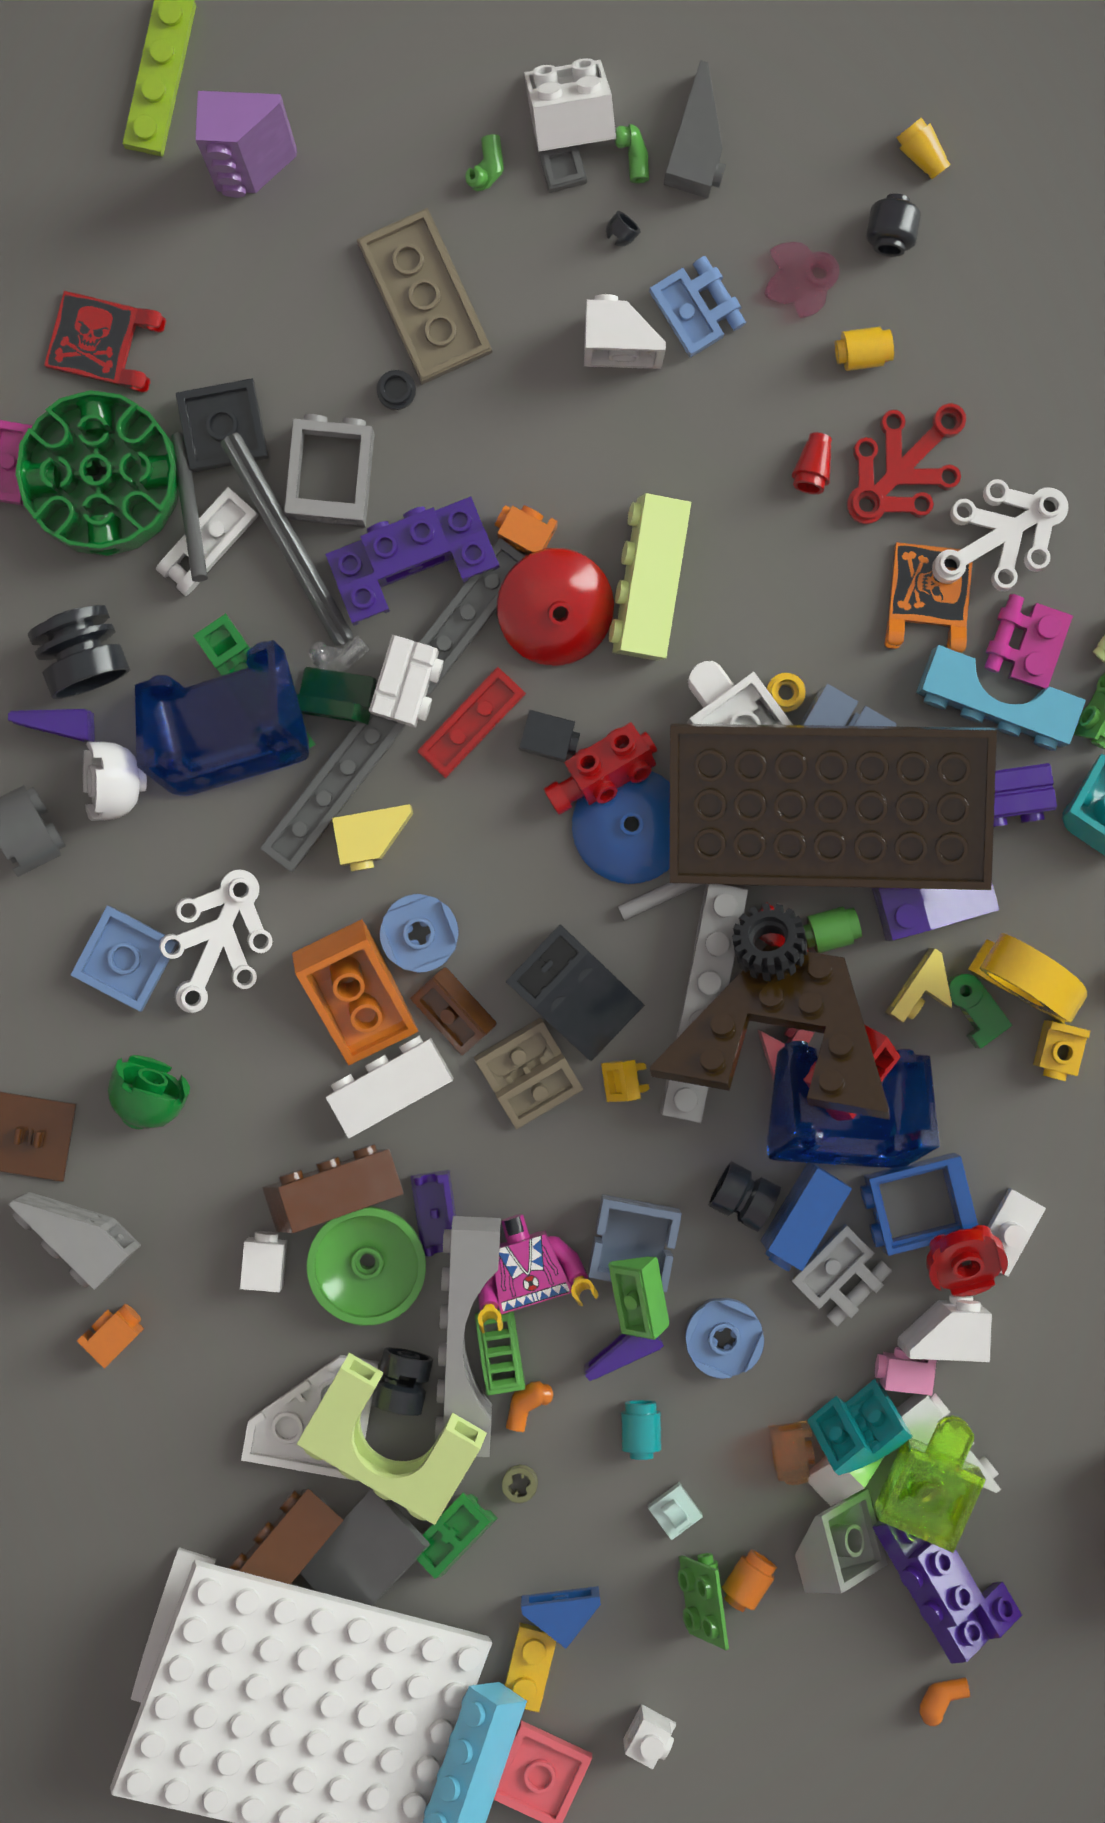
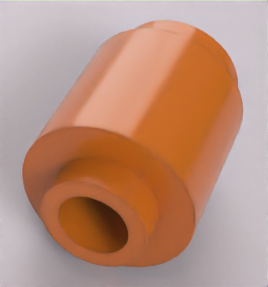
M751 1549L747 1556H741L722 1586L723 1591L726 1593L724 1600L741 1612H744L746 1608L755 1610L774 1581L773 1573L777 1566L764 1555Z

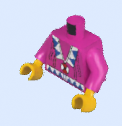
M523 1214L501 1220L507 1242L500 1243L498 1271L486 1282L478 1294L480 1309L478 1324L482 1333L485 1334L484 1323L488 1319H495L498 1331H501L503 1329L501 1314L572 1293L578 1305L583 1306L579 1298L582 1291L589 1289L594 1298H598V1291L593 1283L588 1280V1275L578 1253L563 1240L556 1236L548 1237L545 1230L529 1235Z

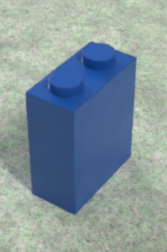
M808 1161L760 1240L767 1249L765 1254L769 1257V1260L786 1271H790L792 1266L803 1271L852 1188L842 1180Z

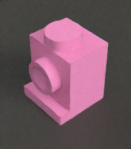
M896 1347L894 1353L883 1352V1355L877 1354L875 1378H880V1384L888 1391L932 1396L937 1360L909 1359L899 1347Z

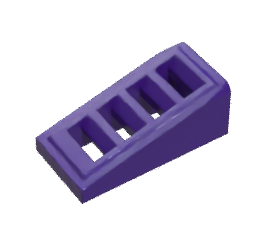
M87 709L19 710L8 713V721L16 725L83 742H95L94 713Z
M621 1333L584 1365V1375L589 1381L604 1376L664 1347L663 1341L659 1336L652 1340Z

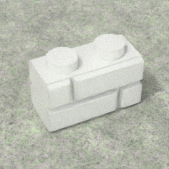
M392 635L369 712L375 716L415 728L419 719L426 721L432 698L426 697L430 681L438 682L444 660L437 659L439 655L438 649Z

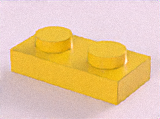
M520 1622L504 1685L527 1700L526 1710L539 1712L556 1641L539 1627Z

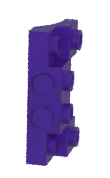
M471 496L437 510L434 507L426 510L423 506L411 509L403 514L404 519L389 524L388 521L376 523L367 528V534L361 535V540L325 554L353 626L382 612H390L381 587L453 558L463 582L468 581V578L493 568L494 570L500 568Z
M939 1480L934 1481L907 1503L887 1513L872 1528L898 1571L902 1583L909 1590L920 1609L923 1619L930 1626L950 1663L968 1662L989 1639L1001 1638L1022 1614L1003 1581L992 1583L982 1593L980 1592L946 1533V1530L963 1512L945 1481Z

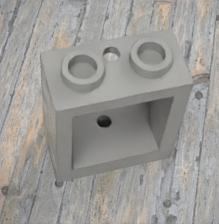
M305 414L304 419H293L284 510L288 520L366 527L375 434L372 426H366L365 420L344 418L343 423L327 422V417L317 414ZM305 434L361 440L355 504L298 498Z

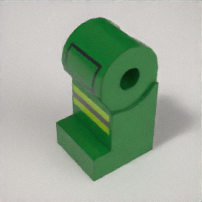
M957 974L948 980L952 1006L960 1008L974 1028L966 1036L975 1048H983L1013 1026L980 980L975 976Z

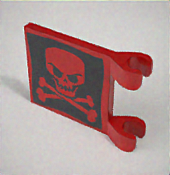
M64 291L44 366L146 393L149 390L150 379L141 371L125 369L135 327L139 326L153 332L162 333L165 329L166 319L162 317L159 311L135 308Z

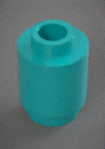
M626 1401L625 1411L621 1412L622 1451L630 1453V1459H653L654 1452L661 1451V1412L657 1410L656 1401Z

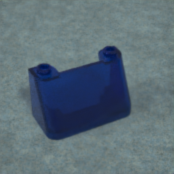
M274 640L259 642L246 652L248 668L189 687H184L167 675H157L150 680L135 684L137 767L168 792L175 795L188 796L306 760L310 753L309 738L284 649Z
M806 1041L786 1043L778 1051L767 1133L768 1158L785 1162L895 1168L909 1165L939 1148L940 1140L930 1056L916 1055L910 1049L897 1050L901 1057L881 1082L889 1107V1120L857 1114L852 1120L837 1121L829 1115L825 1108L808 1105L809 1087L805 1083L804 1078L808 1075L811 1066L817 1061L816 1048L808 1046Z

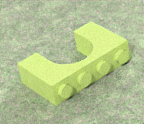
M349 1353L296 1445L303 1448L310 1457L316 1460H324L338 1468L339 1472L346 1478L358 1480L372 1488L380 1498L392 1500L403 1506L413 1517L423 1521L427 1520L435 1525L479 1453L487 1432L452 1413L434 1445L421 1457L410 1461H395L381 1456L369 1446L364 1438L361 1429V1414L384 1372Z

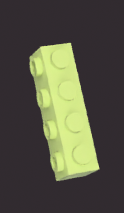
M648 493L638 497L637 502H632L628 513V525L632 526L631 539L625 542L621 557V563L626 565L624 580H619L615 594V603L620 604L618 619L612 620L609 631V642L614 643L612 653L655 661L667 658L692 502Z

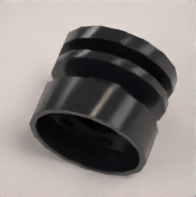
M105 605L75 608L61 612L35 626L28 632L31 644L40 646L35 651L38 660L57 659V662L42 672L53 699H62L89 692L118 680L130 671L120 644H101L116 632L112 624H103L110 618Z

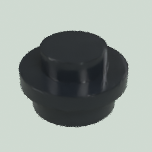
M401 370L386 372L377 383L378 398L385 407L392 410H401L408 407L416 395V387L412 377Z

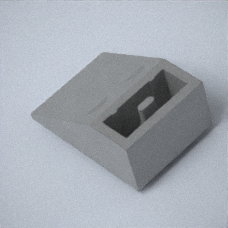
M32 1192L14 1199L9 1204L15 1211L12 1214L14 1219L24 1229L28 1231L33 1229L43 1239L41 1245L52 1257L58 1259L61 1256L72 1267L69 1270L71 1276L84 1287L90 1285L95 1290L141 1246L115 1218Z

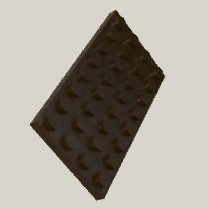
M671 724L670 883L992 890L997 728Z

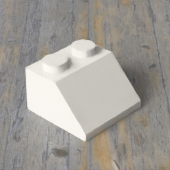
M611 294L596 295L594 300L587 299L584 366L662 368L666 342L628 301H620L618 296Z
M951 1294L949 1295V1300H938L898 1337L897 1345L909 1359L990 1362L992 1314L980 1302L973 1301V1296L959 1297Z

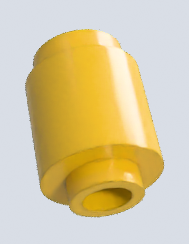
M878 326L842 331L841 340H835L837 364H844L845 370L851 371L884 366L885 362L893 361L894 342L891 330H882Z

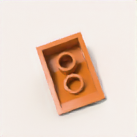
M363 919L292 953L295 974L348 1066L418 1032V1028L395 980Z

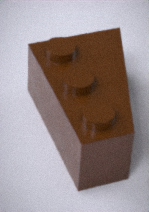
M372 1144L354 1150V1158L340 1162L339 1157L331 1158L317 1163V1170L305 1174L302 1173V1170H297L280 1176V1182L262 1187L276 1231L296 1233L404 1194L390 1150H377L376 1145Z
M303 1489L300 1494L294 1490L279 1507L283 1513L273 1524L269 1521L265 1523L253 1538V1541L256 1542L246 1555L240 1553L228 1568L291 1584L343 1522V1519L309 1489Z

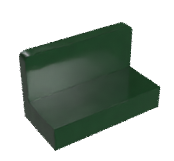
M306 667L303 672L300 693L284 692L282 708L299 714L369 725L371 714L369 708L377 680L371 676Z

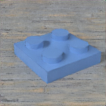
M107 905L71 976L141 1012L145 1008L170 958L162 954L159 948L160 941L165 934ZM174 939L168 940L165 944V951L174 953L179 942Z

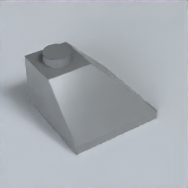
M862 1489L815 1516L795 1554L805 1593L842 1594L888 1565L884 1548L872 1528L877 1521L868 1489Z

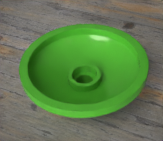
M366 1207L327 1221L314 1237L307 1259L309 1284L318 1302L336 1318L355 1325H378L400 1316L418 1297L426 1273L424 1248L415 1230L397 1214L377 1207ZM365 1254H370L375 1258V1263L372 1266H365L361 1263L360 1258Z

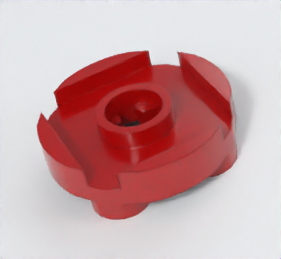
M985 1225L958 1230L948 1235H938L929 1243L930 1252L926 1258V1266L933 1286L940 1291V1286L944 1289H950L953 1296L966 1297L989 1290L995 1285L994 1278L1001 1271L1004 1275L1008 1267V1259L1001 1240L993 1235L991 1229ZM971 1260V1264L963 1266L962 1262Z

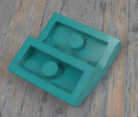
M873 1379L846 1403L838 1396H835L807 1419L832 1469L837 1475L863 1468L890 1454L913 1437L887 1391L876 1379Z

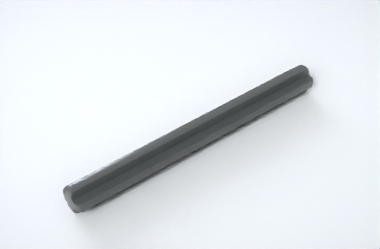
M237 432L230 434L221 441V446L334 645L341 646L353 638L352 631L241 435Z

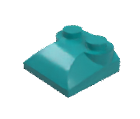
M1100 754L1073 800L1065 806L1062 812V820L1070 833L1105 856V755Z

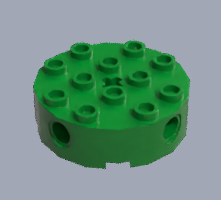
M92 390L59 398L46 408V412L36 419L31 429L28 428L19 444L15 474L23 505L42 529L54 539L77 552L111 556L138 549L162 531L178 503L179 489L176 476V455L172 441L150 412L121 394ZM103 467L107 473L101 476V480L96 481L92 475H97L99 468Z

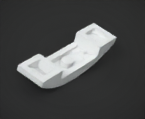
M179 1547L150 1631L131 1700L142 1702L193 1561L198 1560L215 1565V1558Z

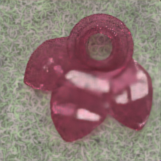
M786 242L773 247L770 250V254L780 270L769 281L765 290V296L781 304L795 302V308L800 318L809 317L819 312L826 302L827 290L835 285L839 277L840 270L836 259L826 252L813 253L801 242ZM816 267H821L826 271V277L818 279L813 275L812 270Z

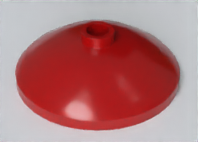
M565 548L542 549L522 558L505 576L497 597V618L500 629L508 643L526 659L543 665L557 666L570 664L594 651L608 633L614 614L613 592L603 571L587 556ZM559 606L565 607L566 614L560 619L553 617L555 608Z

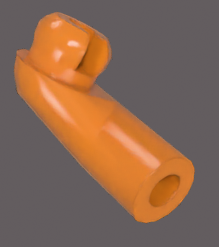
M534 1381L525 1385L524 1390L515 1391L511 1398L506 1428L516 1432H524L528 1412L541 1406V1404L548 1405L552 1401V1387L549 1384Z

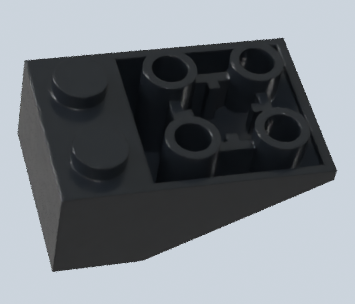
M561 924L506 980L509 986L590 1061L645 1006Z

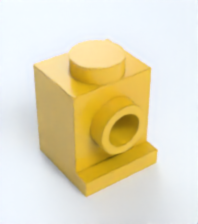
M1044 1020L1033 1065L1044 1068L1043 1076L1066 1081L1067 1074L1078 1076L1086 1040L1089 1038L1091 1031ZM1062 1045H1066L1069 1048L1067 1058L1061 1060L1057 1055V1050Z

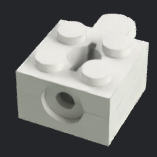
M714 661L699 663L691 671L688 678V686L703 709L689 718L688 724L793 725L755 672H752L734 685L722 667Z

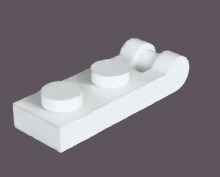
M229 487L199 518L207 572L259 516L256 511ZM185 535L159 562L156 570L164 578L169 576L177 583L176 588L184 596H187L200 582L192 581L191 570L187 572L179 565L181 560L186 555L188 556Z

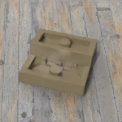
M541 1017L474 1057L475 1062L516 1130L584 1090Z

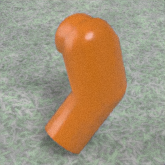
M966 1677L937 1682L929 1686L919 1707V1713L925 1724L929 1726L939 1725L943 1720L950 1701L970 1697Z

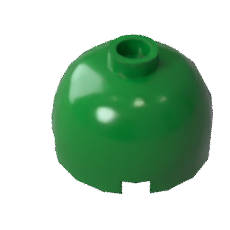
M130 1055L127 1062H122V1058L117 1060L109 1081L108 1099L112 1109L128 1127L138 1130L163 1127L175 1119L184 1107L190 1092L187 1080L181 1075L178 1081L175 1077L167 1074L171 1071L172 1067L166 1063L150 1057Z

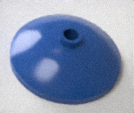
M653 771L642 782L632 783L629 781L617 788L616 796L607 803H598L596 801L589 805L583 796L578 799L572 817V834L575 846L584 862L603 878L617 883L637 884L655 879L670 869V782ZM628 817H634L639 822V827L634 832L627 831L624 827V821Z

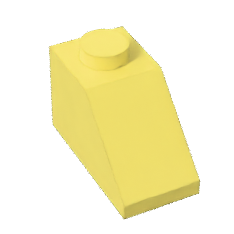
M408 804L332 818L340 865H350L351 872L374 868L373 861L384 857L413 815L412 806Z

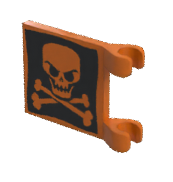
M896 542L884 643L886 648L899 649L900 645L904 642L905 622L950 627L946 648L959 653L965 651L973 562L966 565L964 574L951 584L939 582L932 573L933 561L942 551L951 549L958 552L961 549ZM946 559L944 561L945 567L948 570L954 571L957 569V564L953 559Z

